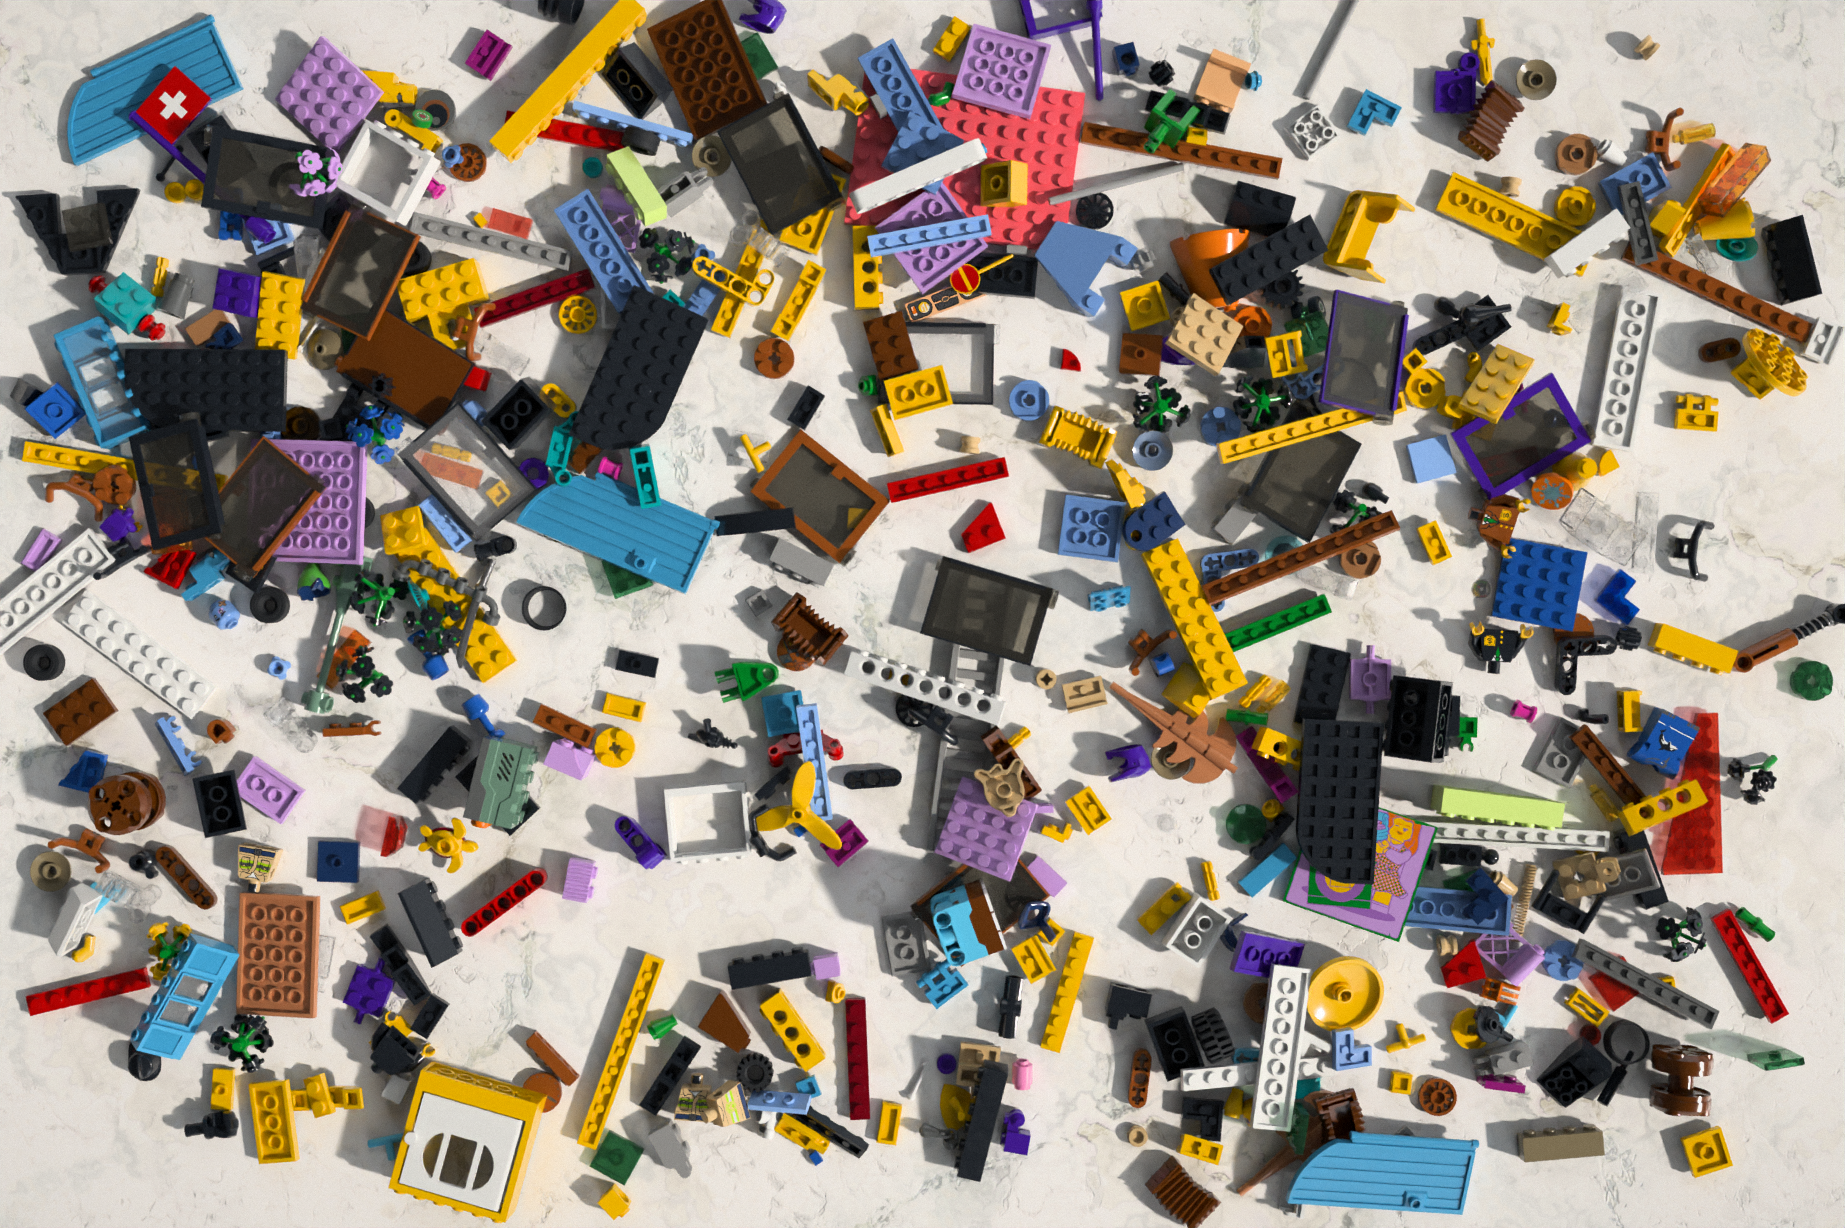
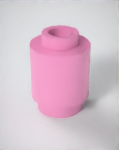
M1020 1058L1012 1064V1083L1017 1090H1028L1032 1084V1063L1028 1062V1059Z

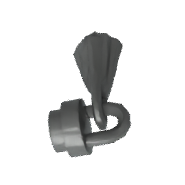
M926 1123L919 1128V1133L922 1137L943 1138V1145L948 1150H954L959 1144L958 1132L953 1128L943 1130Z

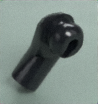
M1587 708L1578 710V719L1581 722L1590 724H1607L1609 722L1607 714H1589Z

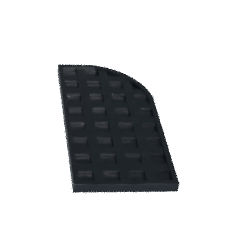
M633 285L569 435L598 448L616 450L636 446L655 434L667 417L709 319Z
M125 349L124 373L126 377L124 381L126 390L131 388L133 396L129 397L135 408H139L140 413L150 422L160 427H166L197 418L199 426H204L205 431L286 432L287 350Z
M1303 718L1296 816V837L1301 852L1315 870L1331 880L1346 884L1374 885L1384 723Z

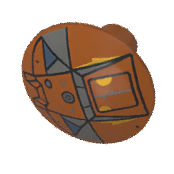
M787 635L783 636L777 646V657L780 663L791 671H803L809 668L814 663L815 658L809 660V654L803 656V650L797 652V646L791 647L792 640L786 641Z

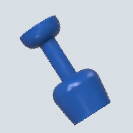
M421 629L410 635L406 640L408 643L413 644L414 636H425L426 631ZM428 651L422 653L426 659L422 663V670L432 681L449 672L448 665L442 655H433Z
M479 693L461 704L468 719L475 720L478 718L489 735L502 737L506 734L502 729L495 730L485 715L489 710V704Z

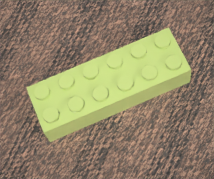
M1433 784L1430 808L1436 810V814H1441V816L1454 817V814H1456V816L1468 820H1474V817H1476V819L1484 822L1494 823V819H1496L1497 822L1507 825H1514V822H1516L1515 824L1524 827L1534 828L1535 825L1536 827H1542V829L1554 830L1555 827L1562 828L1565 803L1552 799Z

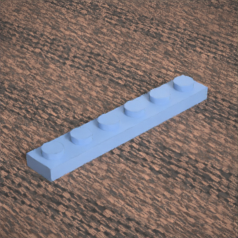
M574 100L572 109L579 118L586 120L589 117L597 119L596 122L603 125L612 123L621 130H625L626 127L644 129L657 135L660 141L672 140L675 141L674 144L681 147H686V145L692 146L694 137L691 133Z
M987 214L867 236L872 258L983 238L992 234Z
M817 703L797 705L804 762L810 761L813 764L816 775L815 790L810 807L823 821L832 820V807Z

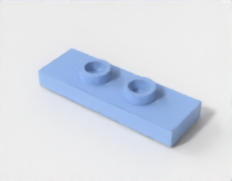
M433 494L418 504L455 553L473 541Z
M753 1090L748 1102V1109L807 1115L812 1098L811 1094L766 1090L756 1092V1090Z

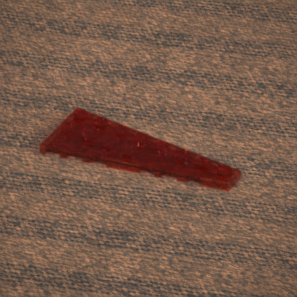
M1716 712L1695 713L1693 724L1700 729L1686 752L1680 780L1681 782L1688 779L1691 782L1696 779L1708 802L1672 818L1661 867L1662 875L1723 873L1718 713ZM1677 794L1676 799L1679 802L1684 803V798L1680 794Z

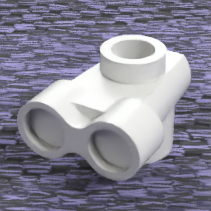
M757 1110L756 1123L761 1124L757 1135L773 1140L774 1126L779 1122L780 1114L778 1112Z

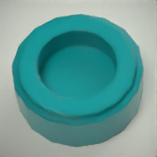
M589 157L583 162L582 169L586 176L597 178L603 172V165L598 158Z

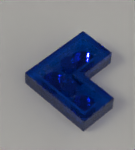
M1618 569L1594 601L1624 625H1629L1640 610L1625 598L1626 594L1636 583V580L1622 569Z

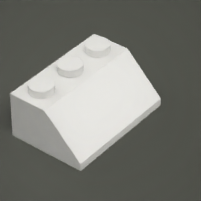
M84 883L69 889L66 894L68 899L58 911L59 918L49 931L51 935L48 941L56 956L61 957L80 945L95 910L103 897V893Z
M1194 892L1161 942L1167 948L1199 968L1233 918Z

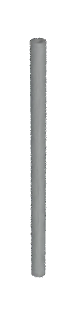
M1350 0L1302 96L1304 99L1310 100L1359 0Z
M1179 163L1049 197L1048 202L1051 206L1184 171V165Z

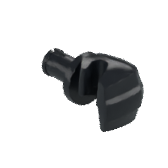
M231 1110L210 1113L203 1117L202 1122L186 1124L184 1127L185 1136L191 1137L204 1134V1137L208 1140L214 1137L232 1138L237 1136L239 1120L234 1111Z

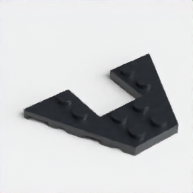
M140 189L97 191L99 231L62 234L60 196L57 193L15 196V198L20 202L27 214V218L32 222L33 228L49 251L48 253L56 262L57 268L62 275L106 273L138 199Z

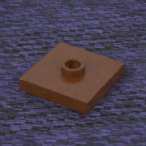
M1123 333L1119 373L1160 376L1164 336Z

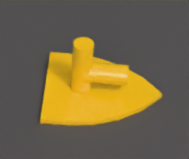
M944 1083L940 1097L942 1118L948 1129L958 1130L964 1126L965 1120L969 1121L968 1107L969 1103H973L974 1100L970 1099V1093L967 1090L956 1085Z

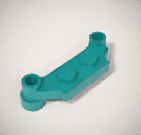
M579 411L572 412L569 415V419L559 427L554 426L545 466L550 467L555 477V482L560 487L568 486L572 480L570 472L566 470L573 440L569 432ZM565 477L567 481L561 482L559 479Z

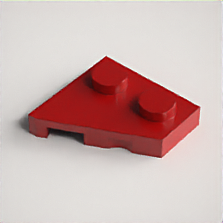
M992 502L983 509L961 534L968 553L1006 539Z
M175 545L169 549L167 554L159 557L155 565L151 568L147 567L143 572L175 589H179L197 553L182 545Z
M1474 939L1470 940L1469 944L1461 951H1458L1450 961H1447L1440 967L1447 988L1486 978Z

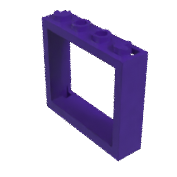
M1018 0L1029 39L1038 40L1091 27V17L1037 30L1030 0ZM1102 12L1099 13V23H1100L1101 17H1103V16H1102Z

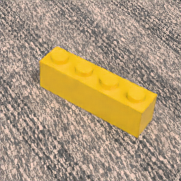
M1655 623L1647 645L1653 647V651L1665 655L1667 652L1672 654V658L1684 662L1686 659L1691 661L1690 665L1701 669L1705 666L1710 668L1709 672L1720 676L1722 673H1731L1738 651L1664 623Z

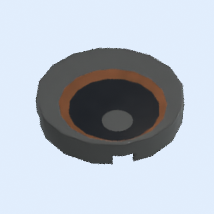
M441 90L424 92L415 104V110H424L432 115V124L427 128L430 131L445 130L453 124L456 118L454 101L447 93Z

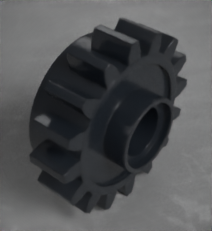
M1298 270L1290 271L1259 288V290H1263L1261 298L1265 297L1267 299L1265 304L1271 303L1273 309L1279 306L1280 310H1283L1285 305L1290 308L1293 306L1292 302L1297 303L1299 301L1297 296L1303 295L1300 289L1305 287V284L1299 283L1303 277L1296 276ZM1279 282L1285 285V292L1278 290L1277 284Z

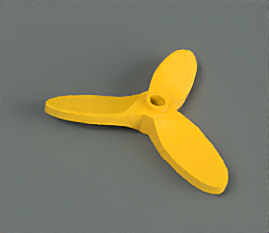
M810 761L804 762L797 771L792 788V805L770 808L769 811L757 817L758 831L781 829L795 822L805 827L815 838L828 847L840 849L842 842L839 836L811 810L809 805L816 783L815 768Z

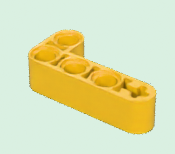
M699 256L692 263V271L696 276L752 307L762 304L775 280L773 272L768 269L760 270L751 283L706 257ZM704 262V267L710 270L711 266L714 267L710 277L706 276L708 271L702 269L701 272L698 271L696 263ZM717 271L722 272L725 276L724 281L717 282L714 279V273ZM761 274H767L770 277L769 284H762L759 277ZM737 281L742 284L743 289L741 292H735L732 289L733 282ZM751 292H758L760 294L759 302H753L750 299Z

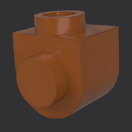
M226 719L213 720L207 726V733L215 744L222 742L226 744L235 737L233 733L236 731V728Z

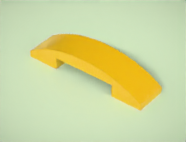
M810 260L807 261L799 276L800 279L770 332L787 341L790 340L809 307L827 269Z
M328 1086L335 1108H364L361 1087ZM306 1088L291 1090L293 1111H309L312 1109Z

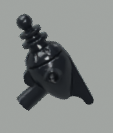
M709 718L703 720L702 729L697 730L695 734H688L689 739L700 742L706 747L718 748L723 746L725 748L726 746L728 749L730 746L733 749L738 747L736 742H732V739L728 740V737L725 738L719 729L712 727L711 719Z

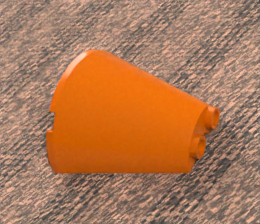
M1239 229L1214 230L1191 234L1186 240L1180 237L1170 241V248L1190 294H1196L1217 309L1223 308L1224 312L1235 311L1239 300L1227 306L1208 270L1247 249L1250 239L1249 230L1244 229L1242 230L1243 233H1239Z

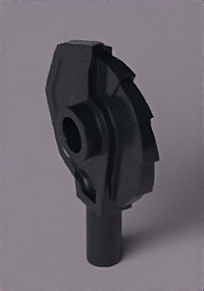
M1491 1006L1478 1007L1473 1016L1477 1037L1486 1043L1498 1040L1497 1037L1511 1042L1513 1035L1504 1030L1505 1028L1501 1025L1499 1015Z

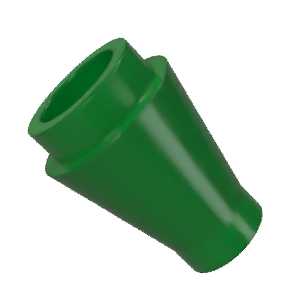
M671 1014L651 1021L647 1028L652 1038L656 1040L657 1038L661 1039L678 1023L674 1015Z

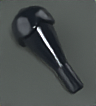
M1466 304L1461 307L1458 319L1464 326L1472 327L1478 322L1496 314L1511 312L1512 307L1510 304L1500 306Z

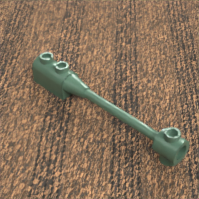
M363 556V565L338 564L339 567H342L341 573L333 578V586L337 587L336 616L316 690L309 689V692H304L301 697V703L305 704V710L325 714V712L329 713L333 708L334 699L329 696V693L324 692L343 618L351 605L350 597L354 591L357 594L360 593L362 597L365 593V585H363L362 581L357 588L354 587L357 583L354 581L355 574L369 569V572L366 574V576H369L373 563L372 558Z

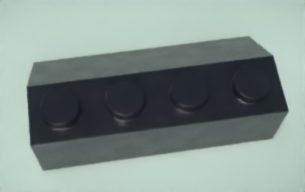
M1803 215L1763 227L1762 239L1766 243L1767 259L1771 263V275L1776 283V296L1781 306L1823 294Z
M427 878L397 894L432 968L462 952L463 943L460 937L455 935L453 930L455 928L454 923L445 913L446 906L442 899L439 900L435 882Z

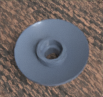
M1151 430L1137 437L1133 444V457L1141 468L1149 471L1159 470L1170 462L1173 455V446L1170 439L1164 433ZM1149 447H1156V451L1150 453L1148 451Z

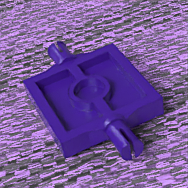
M378 957L375 968H368L361 964L357 965L342 1002L357 1010L353 1020L356 1024H362L365 1014H370L377 1018L382 1017L396 982L394 978L387 976L382 971L385 962L381 957Z

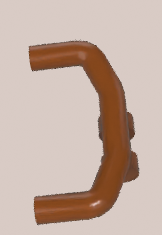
M1677 108L1667 115L1661 132H1646L1647 145L1645 146V153L1653 152L1660 154L1663 167L1668 172L1681 167L1680 161H1670L1669 137L1674 119L1684 114L1682 108ZM1656 140H1659V146L1656 145Z
M494 303L481 304L472 320L463 316H456V326L451 335L466 341V357L472 361L481 359L480 353H474V341L479 323L486 311L495 310L496 306ZM464 326L468 327L466 333L463 332Z
M75 473L68 482H50L46 485V502L51 503L54 501V490H65L85 498L95 507L94 520L97 522L103 520V504L90 492L94 489L92 479H85L82 475Z
M1141 629L1134 639L1131 638L1127 642L1138 653L1129 666V673L1134 676L1139 675L1138 667L1142 661L1159 644L1168 638L1175 639L1177 633L1170 629L1152 639ZM1145 640L1147 644L1141 648L1139 644Z
M88 828L83 831L79 841L59 837L48 842L50 849L62 845L75 848L94 858L100 864L95 867L96 873L100 874L110 868V862L99 852L106 838L102 835L94 834ZM88 841L93 842V846L87 844Z

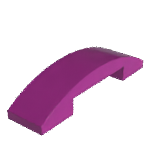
M1250 726L1235 737L1263 780L1282 804L1296 795L1298 790L1289 777L1285 775L1278 763L1274 762V757L1264 758L1257 755V750L1252 749L1257 732L1253 726Z

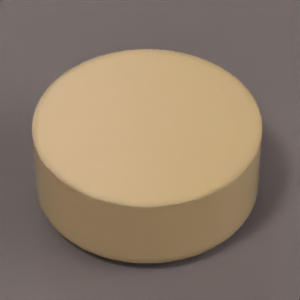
M1134 1125L1127 1132V1138L1131 1145L1141 1147L1147 1142L1148 1135L1142 1126Z

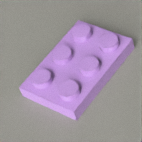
M257 756L252 758L237 780L240 797L280 824L285 822L306 791Z

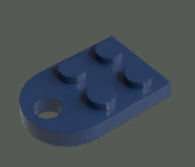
M1162 491L1128 515L1124 521L1122 532L1124 540L1131 548L1144 551L1156 547L1186 524L1166 492ZM1134 530L1139 534V539L1136 542L1131 539V533Z

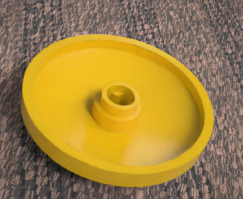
M1354 956L1334 958L1321 965L1312 974L1308 990L1307 1012L1318 1026L1332 1032L1334 1029L1347 1027L1354 1030L1358 1029L1375 1016L1382 1004L1384 996L1382 978L1377 970L1364 959Z

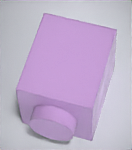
M838 953L814 956L813 962L810 963L811 973L816 975V980L841 975Z

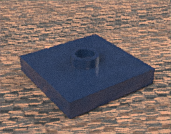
M318 841L317 882L358 883L361 842Z

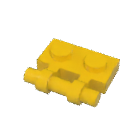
M1692 394L1677 395L1676 403H1683L1684 409L1675 410L1674 429L1717 432L1719 411H1711V406L1718 405V398H1711L1710 395H1703L1702 397L1693 396ZM1693 404L1701 405L1702 410H1693Z

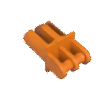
M1484 978L1485 984L1481 987L1483 991L1482 994H1479L1480 997L1516 1006L1517 1002L1500 996L1504 995L1518 999L1519 994L1505 990L1503 987L1520 991V986L1502 982L1498 979Z

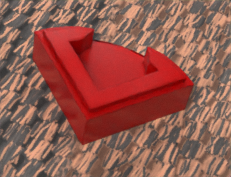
M1063 349L1060 369L1081 372L1078 358L1071 351Z

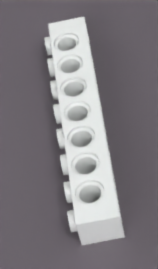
M858 649L857 652L851 651L844 675L997 726L1000 724L1006 701L1002 700L1003 696L994 693L988 696L983 694L984 690L972 687V690L964 688V683L954 680L953 683L945 681V677L936 674L933 677L928 676L926 671L915 668L912 671L906 669V664L896 661L894 665L887 662L888 658L879 655L873 658L868 656L869 652ZM868 661L874 666L871 673H867L864 670V664ZM885 668H890L893 672L890 679H886L883 676ZM905 674L910 675L912 678L909 686L904 685L902 682V677ZM924 680L929 681L931 684V689L928 692H924L921 689V683ZM942 687L949 688L950 696L948 698H943L940 695ZM962 693H966L970 698L967 705L961 704L959 701V696ZM982 699L989 703V708L986 711H982L978 707V703Z

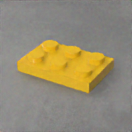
M943 365L884 381L895 421L953 405Z

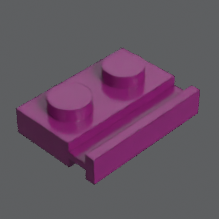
M486 30L465 64L491 81L513 47L494 33Z
M849 819L835 831L842 842L840 849L830 848L824 843H821L820 846L835 865L840 867L865 846L869 840L854 822Z
M1491 1073L1477 1076L1476 1082L1484 1086L1485 1089L1525 1094L1526 1085H1523L1514 1075L1504 1074V1077H1500Z

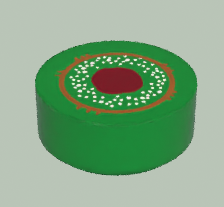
M415 110L412 113L411 121L419 128H429L433 117L427 111Z

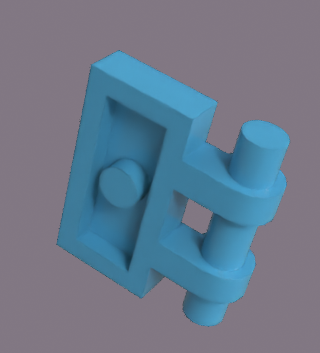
M947 959L943 962L939 961L935 968L928 973H923L922 977L916 981L920 988L926 984L929 986L924 991V994L936 1009L968 986V982L957 968L951 972L947 970L951 966ZM942 973L944 977L934 983L932 979Z

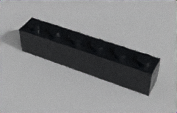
M984 1059L983 1066L978 1068L977 1078H979L978 1085L974 1084L972 1096L975 1097L974 1102L969 1103L967 1114L970 1117L969 1121L965 1120L963 1127L965 1137L960 1139L958 1148L961 1151L960 1156H956L954 1168L957 1169V1177L981 1182L1008 1077V1064Z

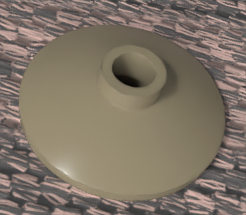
M1538 59L1530 60L1523 64L1516 75V85L1519 92L1530 100H1542L1548 97L1554 91L1557 82L1553 67L1549 63ZM1531 79H1535L1537 84L1533 85Z
M709 135L697 141L692 151V161L695 168L698 170L700 167H705L708 172L706 176L709 177L722 175L728 170L732 162L723 142L718 136ZM713 152L717 155L715 160L711 159V153Z
M328 329L316 331L310 337L307 345V355L310 362L321 370H330L336 367L334 366L335 361L339 356H343V343L339 335Z
M1174 741L1166 747L1154 748L1151 753V764L1154 771L1162 778L1168 780L1182 777L1190 766V758L1181 763H1166V758H1169L1176 749Z
M55 851L41 853L33 860L30 867V876L33 883L43 891H58L64 888L71 878L70 862L64 855ZM52 867H55L56 874L52 873Z

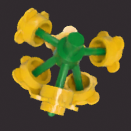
M167 922L162 924L155 923L149 928V933L146 936L147 938H152L156 943L148 949V953L155 955L158 961H161L155 966L150 967L153 979L162 981V978L167 975L171 968L167 964L168 960L177 957V953L181 950L176 945L178 943L182 944L189 934L192 933L189 925L182 924V926H174L172 928L175 940L172 944L166 943L164 939L168 935L166 927L169 924Z

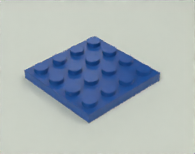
M1511 538L1506 546H1514L1516 551L1512 552L1508 549L1507 553L1512 558L1506 559L1503 556L1501 558L1490 617L1572 632L1588 552Z

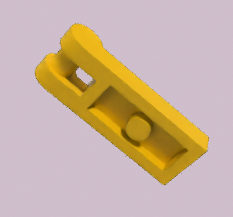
M1178 882L1172 885L1137 919L1151 936L1191 899L1192 896L1188 892L1185 893ZM1174 894L1179 897L1176 902L1171 898Z

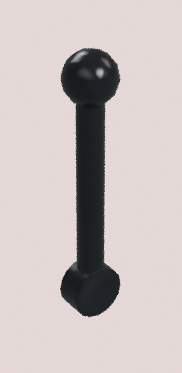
M176 146L180 152L184 151L183 146ZM173 156L163 171L156 175L157 181L163 182L165 180V174L175 161Z

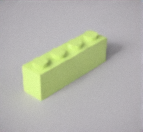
M629 146L607 154L606 171L610 176L614 177L616 187L624 193L626 203L633 207L636 219L641 220L644 226H648L667 218V205Z

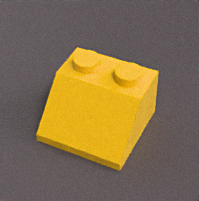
M1008 160L982 165L981 206L1016 207L1027 205L1028 164Z
M1185 662L1181 664L1161 693L1162 696L1192 718L1199 716L1210 701L1195 667Z

